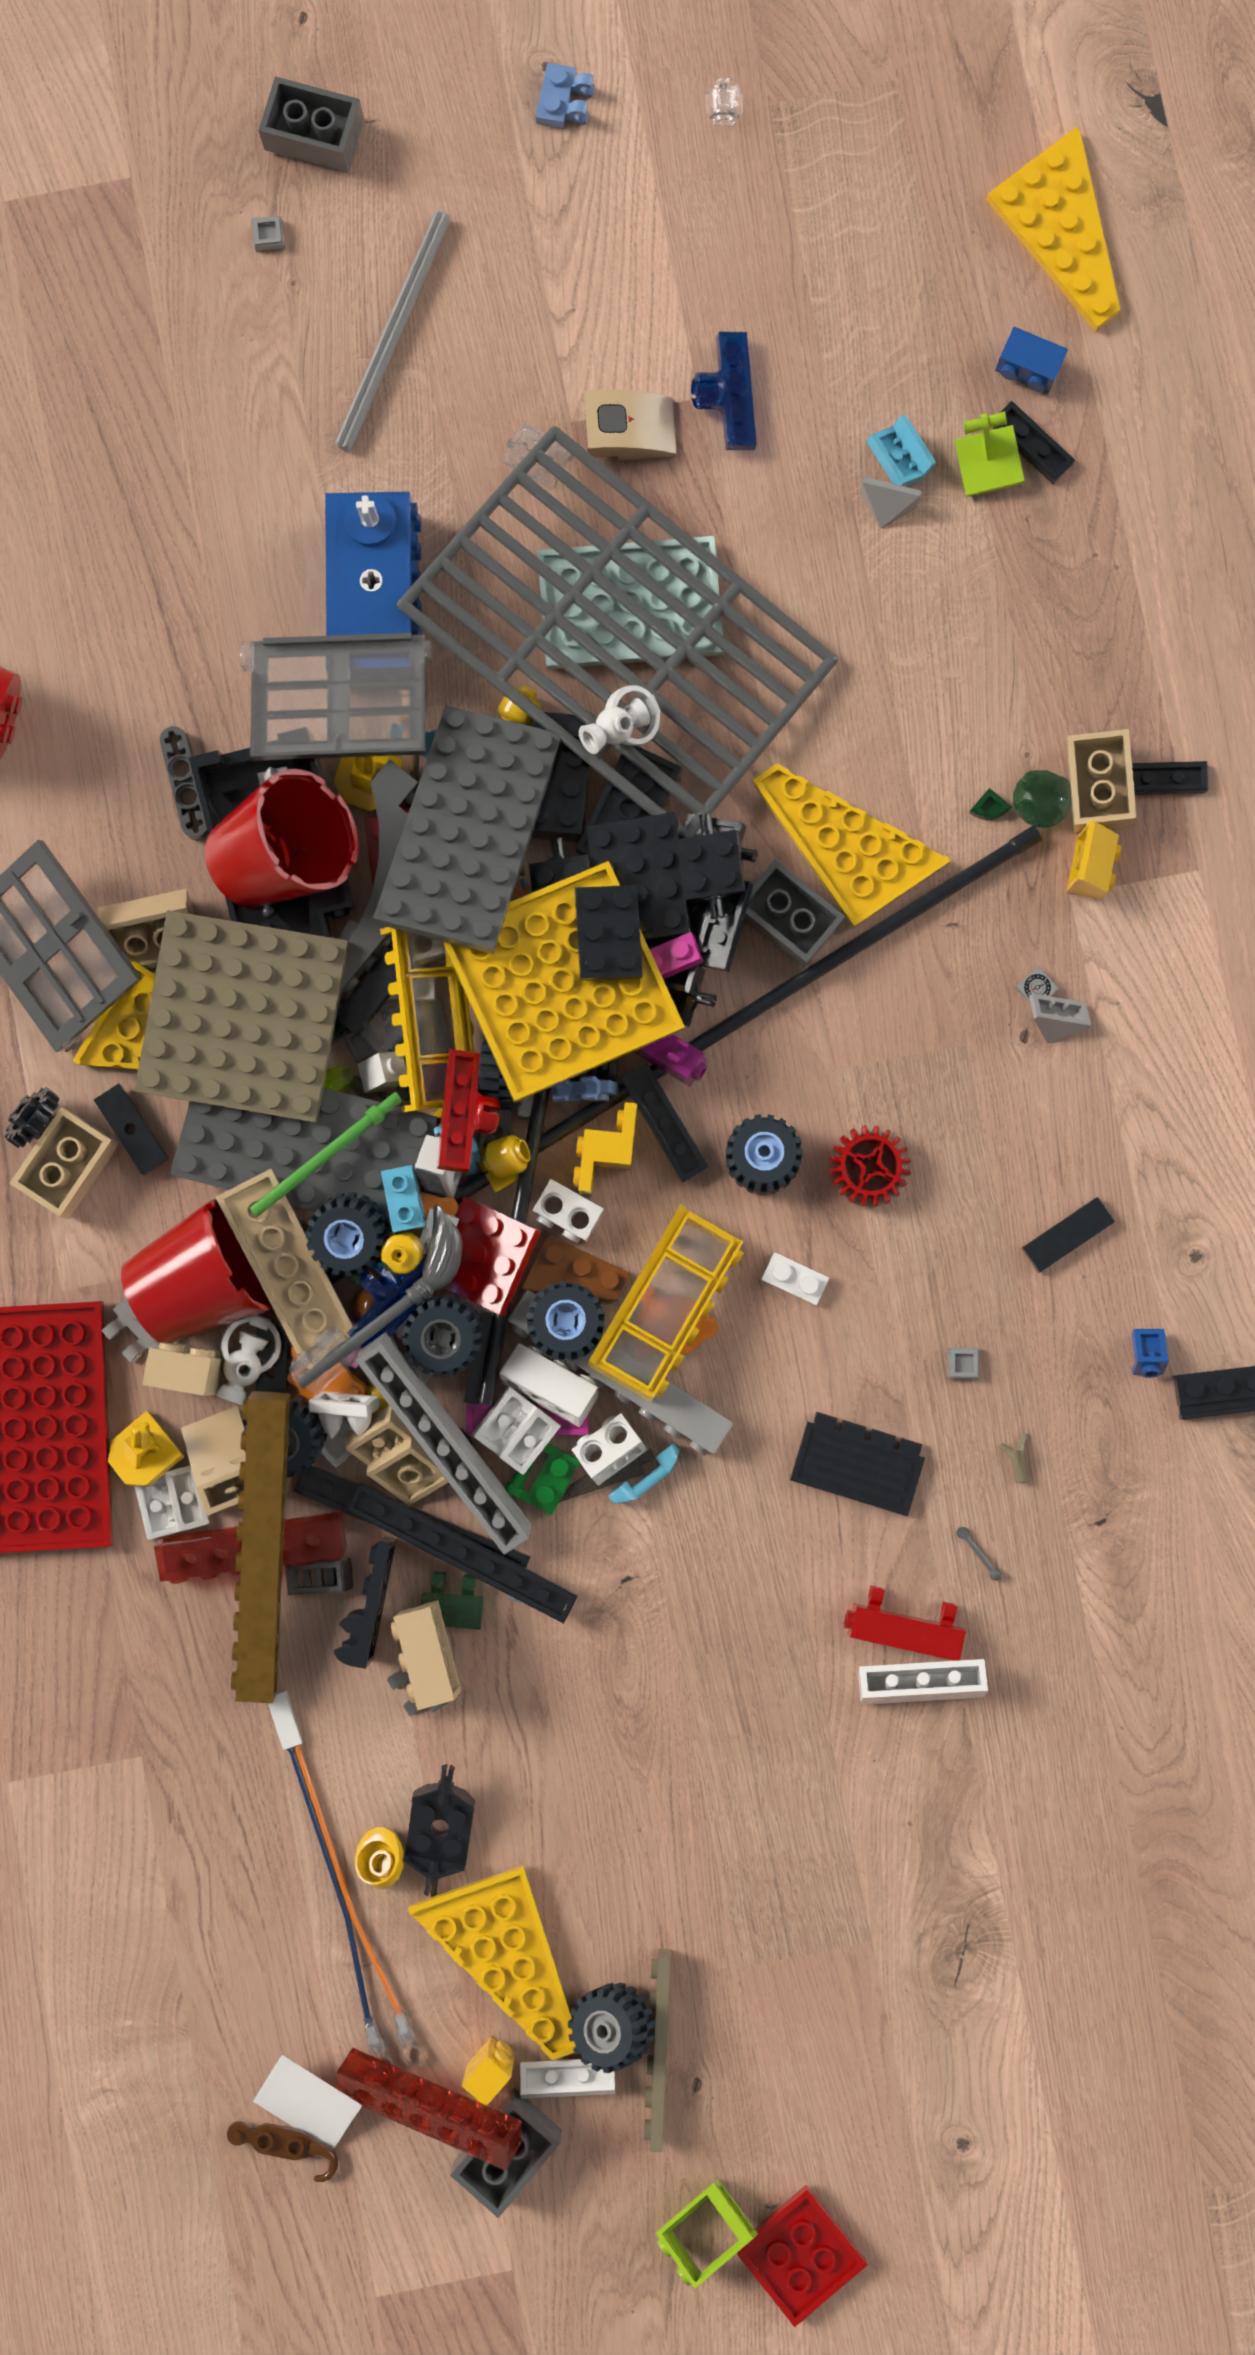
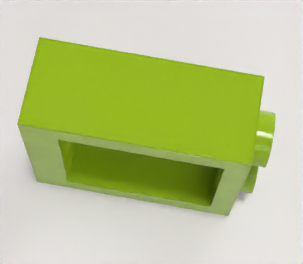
M718 2179L660 2228L656 2235L659 2237L657 2243L662 2252L667 2257L672 2256L679 2266L677 2273L687 2286L691 2284L695 2290L754 2239L758 2233ZM710 2199L738 2238V2241L701 2272L672 2230Z

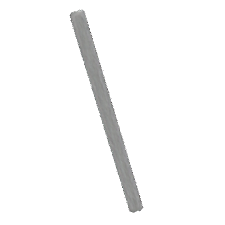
M437 210L428 226L336 439V445L341 450L349 452L360 431L449 225V215L445 212Z

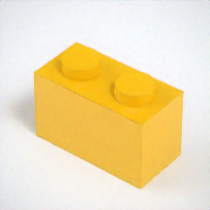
M492 2036L467 2064L462 2082V2087L485 2108L510 2080L515 2058L512 2055V2049L503 2040L496 2041Z

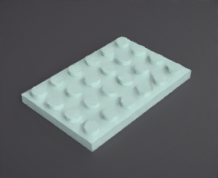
M714 536L693 537L716 557ZM675 539L653 541L719 595L718 574ZM635 542L625 543L619 550L702 619L713 607ZM595 546L571 547L590 564L601 553ZM554 549L537 550L538 558L572 586L583 574ZM612 560L601 571L603 575L683 640L693 631L694 627ZM539 575L541 598L554 608L564 595ZM593 581L582 593L662 660H668L676 651L675 648ZM573 603L563 615L619 662H645L576 604ZM720 616L712 627L723 635L722 618ZM556 625L544 637L580 667L604 665ZM705 636L694 647L704 657L724 655V652ZM546 655L547 669L562 668Z

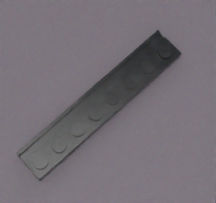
M1255 1366L1173 1375L1177 1406H1179L1180 1412L1179 1419L1181 1420L1255 1411Z

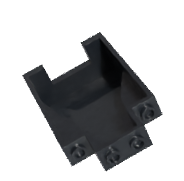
M307 728L279 734L277 735L278 741L268 744L315 742V739ZM250 748L226 754L215 750L188 757L208 834L260 786L257 773L265 772L269 767L277 769L286 766L287 769L305 770L325 780L320 758L252 760ZM348 878L342 884L330 890L270 904L274 909V915L271 918H266L263 915L264 905L245 907L234 903L225 896L231 921L329 938L333 937L327 915L331 914L332 919L350 915L349 910L356 908Z

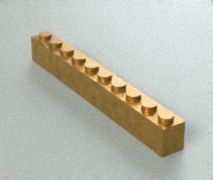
M252 1391L248 1401L244 1400L242 1405V1419H247V1429L242 1431L240 1447L241 1450H246L245 1461H241L239 1479L244 1480V1492H240L238 1498V1510L243 1511V1522H239L237 1527V1541H242V1551L237 1552L236 1571H241L240 1582H236L234 1600L239 1601V1612H235L233 1620V1630L238 1631V1642L234 1641L232 1648V1660L237 1661V1671H233L231 1676V1690H236V1702L273 1703L277 1693L290 1393Z

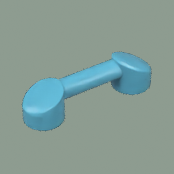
M673 1442L660 1452L655 1458L661 1465L633 1488L625 1481L608 1495L612 1503L621 1504L637 1500L670 1474L680 1453L678 1446Z

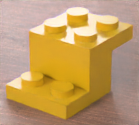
M625 1102L624 1110L618 1109L616 1128L617 1131H622V1133L585 1129L584 1137L578 1136L576 1154L577 1157L582 1159L581 1167H575L573 1185L578 1187L580 1195L592 1196L595 1166L631 1170L637 1103Z

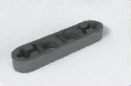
M171 726L164 729L161 733L160 745L181 828L190 839L195 841L203 840L209 834L188 758L193 756L190 742L181 728ZM176 735L178 739H182L177 742L181 755H176L172 745L167 744L172 741L171 736ZM180 762L188 763L190 768L188 774L183 777H178L174 774V768ZM187 790L195 791L197 794L196 801L191 805H184L181 802V796ZM189 812H195L196 819L203 823V825L199 826V832L197 833L189 828L193 825L192 816Z

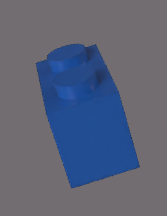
M1014 326L995 371L1008 380H1018L1027 384L1034 391H1044L1049 394L1068 349Z

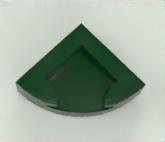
M989 788L969 813L979 819L991 820L1005 815L1012 806Z

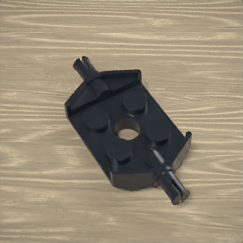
M448 1764L442 1765L441 1778L438 1783L426 1784L413 1792L406 1850L403 1858L405 1863L426 1877L424 1890L426 1896H429L432 1885L431 1897L437 1895L438 1880L440 1878L465 1871L475 1807V1799L466 1790L454 1785L453 1775L455 1767L453 1765H450L447 1776ZM443 1820L448 1824L449 1828L445 1831H438L434 1828L433 1822Z

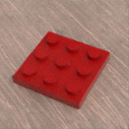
M463 1197L455 1216L459 1219L456 1228L462 1237L461 1263L456 1276L444 1288L498 1315L505 1316L541 1231L477 1201Z
M807 2185L754 2228L758 2235L736 2253L794 2327L800 2324L868 2266L864 2256Z

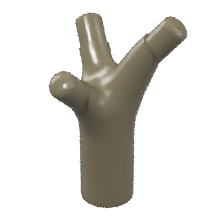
M1022 1432L1015 1449L1007 1447L1004 1443H1001L999 1446L1012 1462L1017 1483L1028 1481L1024 1460L1025 1441L1028 1434Z

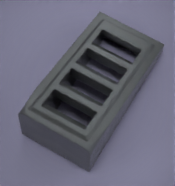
M350 1558L285 1564L288 1595L346 1592L353 1588ZM324 1568H327L328 1584L324 1582ZM311 1569H314L315 1585H312ZM298 1570L303 1572L304 1586L299 1587Z

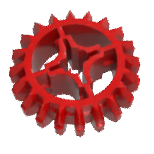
M866 1125L862 1126L861 1136H859L855 1129H851L850 1136L852 1140L850 1141L843 1135L840 1141L845 1147L843 1148L839 1145L833 1147V1151L840 1156H831L829 1158V1162L838 1164V1167L829 1169V1174H839L840 1177L832 1182L833 1186L843 1183L845 1187L840 1190L839 1194L843 1196L849 1190L852 1193L848 1200L850 1203H853L857 1196L861 1197V1207L866 1206L868 1198H871L873 1207L878 1206V1197H881L885 1204L889 1203L890 1197L888 1192L894 1197H898L900 1192L895 1185L903 1188L907 1185V1182L901 1179L900 1176H909L911 1174L910 1170L902 1169V1165L911 1163V1159H901L900 1157L901 1154L908 1150L907 1147L904 1146L897 1150L895 1145L901 1139L897 1136L890 1142L888 1137L891 1131L888 1129L882 1136H879V1126L873 1127L872 1134H869ZM860 1143H876V1146L869 1155L856 1154L850 1151L852 1147ZM884 1148L892 1157L894 1164L893 1173L881 1162ZM877 1154L873 1165L877 1172L875 1173L872 1170L863 1180L866 1166L862 1164V1161L865 1159L868 1162ZM846 1159L851 1161V1164L858 1169L859 1175L855 1184L851 1182L847 1175ZM872 1177L881 1180L885 1179L889 1182L887 1186L880 1190H863L865 1184Z

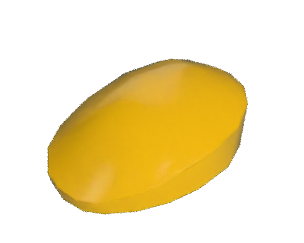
M376 1827L369 1830L361 1838L355 1856V1869L358 1877L373 1888L386 1889L392 1886L399 1879L404 1866L403 1847L399 1838L392 1830L385 1827Z

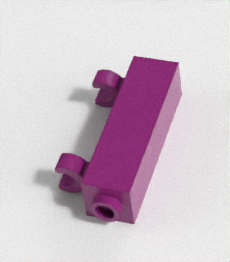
M670 1035L633 1051L636 1055L691 1087L695 1080L699 1081L707 1070L705 1054L675 1035Z

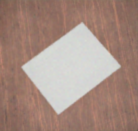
M281 2055L253 2100L254 2103L295 2129L305 2131L309 2136L318 2142L331 2146L332 2149L335 2148L362 2107L360 2103Z

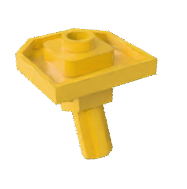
M397 756L342 757L334 779L338 793L345 803L374 812L376 806L370 782L389 759L401 768L402 758Z
M145 1411L111 1440L108 1463L126 1485L150 1487L185 1456L151 1413Z

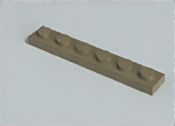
M658 1949V1959H651V1979H657L656 1991H650L649 2005L652 2011H655V2027L650 2029V2032L655 2035L653 2041L650 2042L654 2043L653 2055H647V2075H652V2087H646L645 2107L651 2108V2120H644V2140H650V2152H662L671 1964L670 1949Z

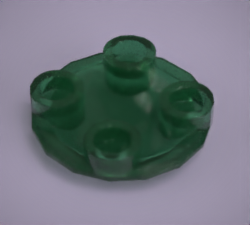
M1048 770L1027 772L1017 782L1013 792V805L1018 816L1027 824L1037 828H1049L1059 824L1068 815L1071 807L1070 783L1065 777Z

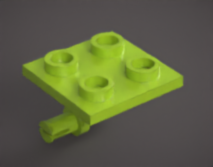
M1005 411L989 416L984 413L980 414V418L963 421L965 435L981 431V433L954 439L966 498L1025 483L1013 425L989 430L992 427L1007 425Z

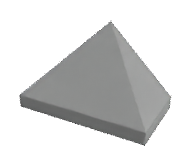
M863 477L859 494L880 528H883L917 507L921 490Z
M1034 993L1030 995L1034 1021L1047 1043L1089 1030L1091 1027L1085 1002Z

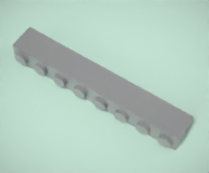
M528 1289L508 1321L513 1323L510 1329L525 1339L529 1334L527 1312L529 1311L531 1301L537 1296ZM613 1346L605 1360L647 1386L656 1373L616 1346ZM596 1347L587 1355L576 1360L562 1361V1363L575 1372L578 1371L579 1367L590 1374L588 1377L598 1387L603 1388L606 1384L614 1389L615 1392L612 1396L624 1404L628 1405L632 1401L641 1408L638 1413L650 1421L654 1422L657 1417L667 1425L664 1430L679 1439L683 1434L691 1439L692 1442L689 1446L704 1456L708 1451L715 1454L734 1424L671 1382L661 1398L655 1396L651 1402L646 1401L587 1366Z
M386 1332L361 1348L355 1361L502 1553H508L529 1539L531 1522Z

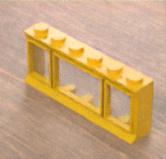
M385 927L380 929V934L392 935L393 951L385 954V962L387 965L395 964L397 982L389 984L388 991L390 995H399L400 1013L392 1015V1024L394 1026H402L404 1039L403 1044L396 1045L395 1053L398 1057L405 1056L407 1074L399 1076L400 1087H409L411 1105L400 1106L401 1112L443 1108L449 1050L455 1049L476 1053L472 1039L474 1026L470 1020V1003L441 940Z
M680 1204L590 1357L587 1366L648 1402H651L655 1396L661 1398L670 1383L665 1380L670 1369L676 1372L685 1357L680 1353L685 1343L691 1346L699 1332V1329L695 1327L699 1318L702 1317L706 1320L712 1310L714 1303L710 1299L714 1292L721 1293L728 1282L729 1277L725 1276L729 1266L735 1268L744 1254L743 1251L739 1250L744 1241H740Z

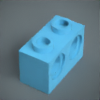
M409 1165L381 1171L393 1233L427 1228L415 1168Z

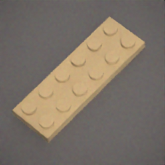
M269 1169L215 1198L300 1361L303 1362L353 1336L357 1332L325 1270L320 1267L322 1264L319 1260L315 1262L311 1257L314 1254V1250L308 1251L306 1244L309 1242V1239L306 1238V1234L286 1195L258 1217L250 1210L253 1204L280 1184L273 1170Z

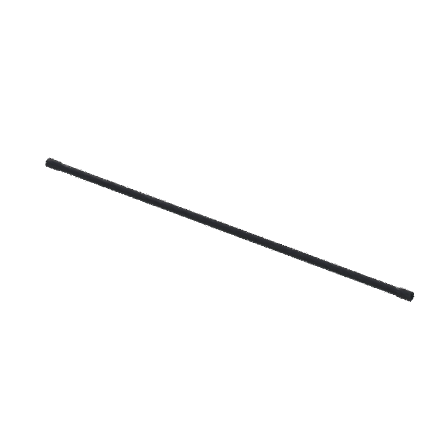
M1033 825L1011 838L1005 845L694 1038L688 1044L700 1051H704L1010 858L1042 841L1039 831ZM655 1065L650 1066L656 1079L667 1074ZM624 1084L619 1085V1095L609 1096V1101H594L542 1133L539 1153L630 1097ZM482 1171L459 1185L454 1195L456 1202L459 1204L462 1202L463 1197L469 1198L488 1186L490 1182L485 1174L489 1172L486 1171L484 1173ZM330 1267L325 1271L331 1284L345 1277L344 1271H341L339 1275L332 1274L333 1268Z

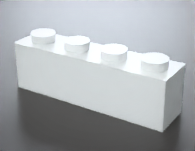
M984 1659L861 1666L858 1671L861 1705L984 1698L988 1692Z

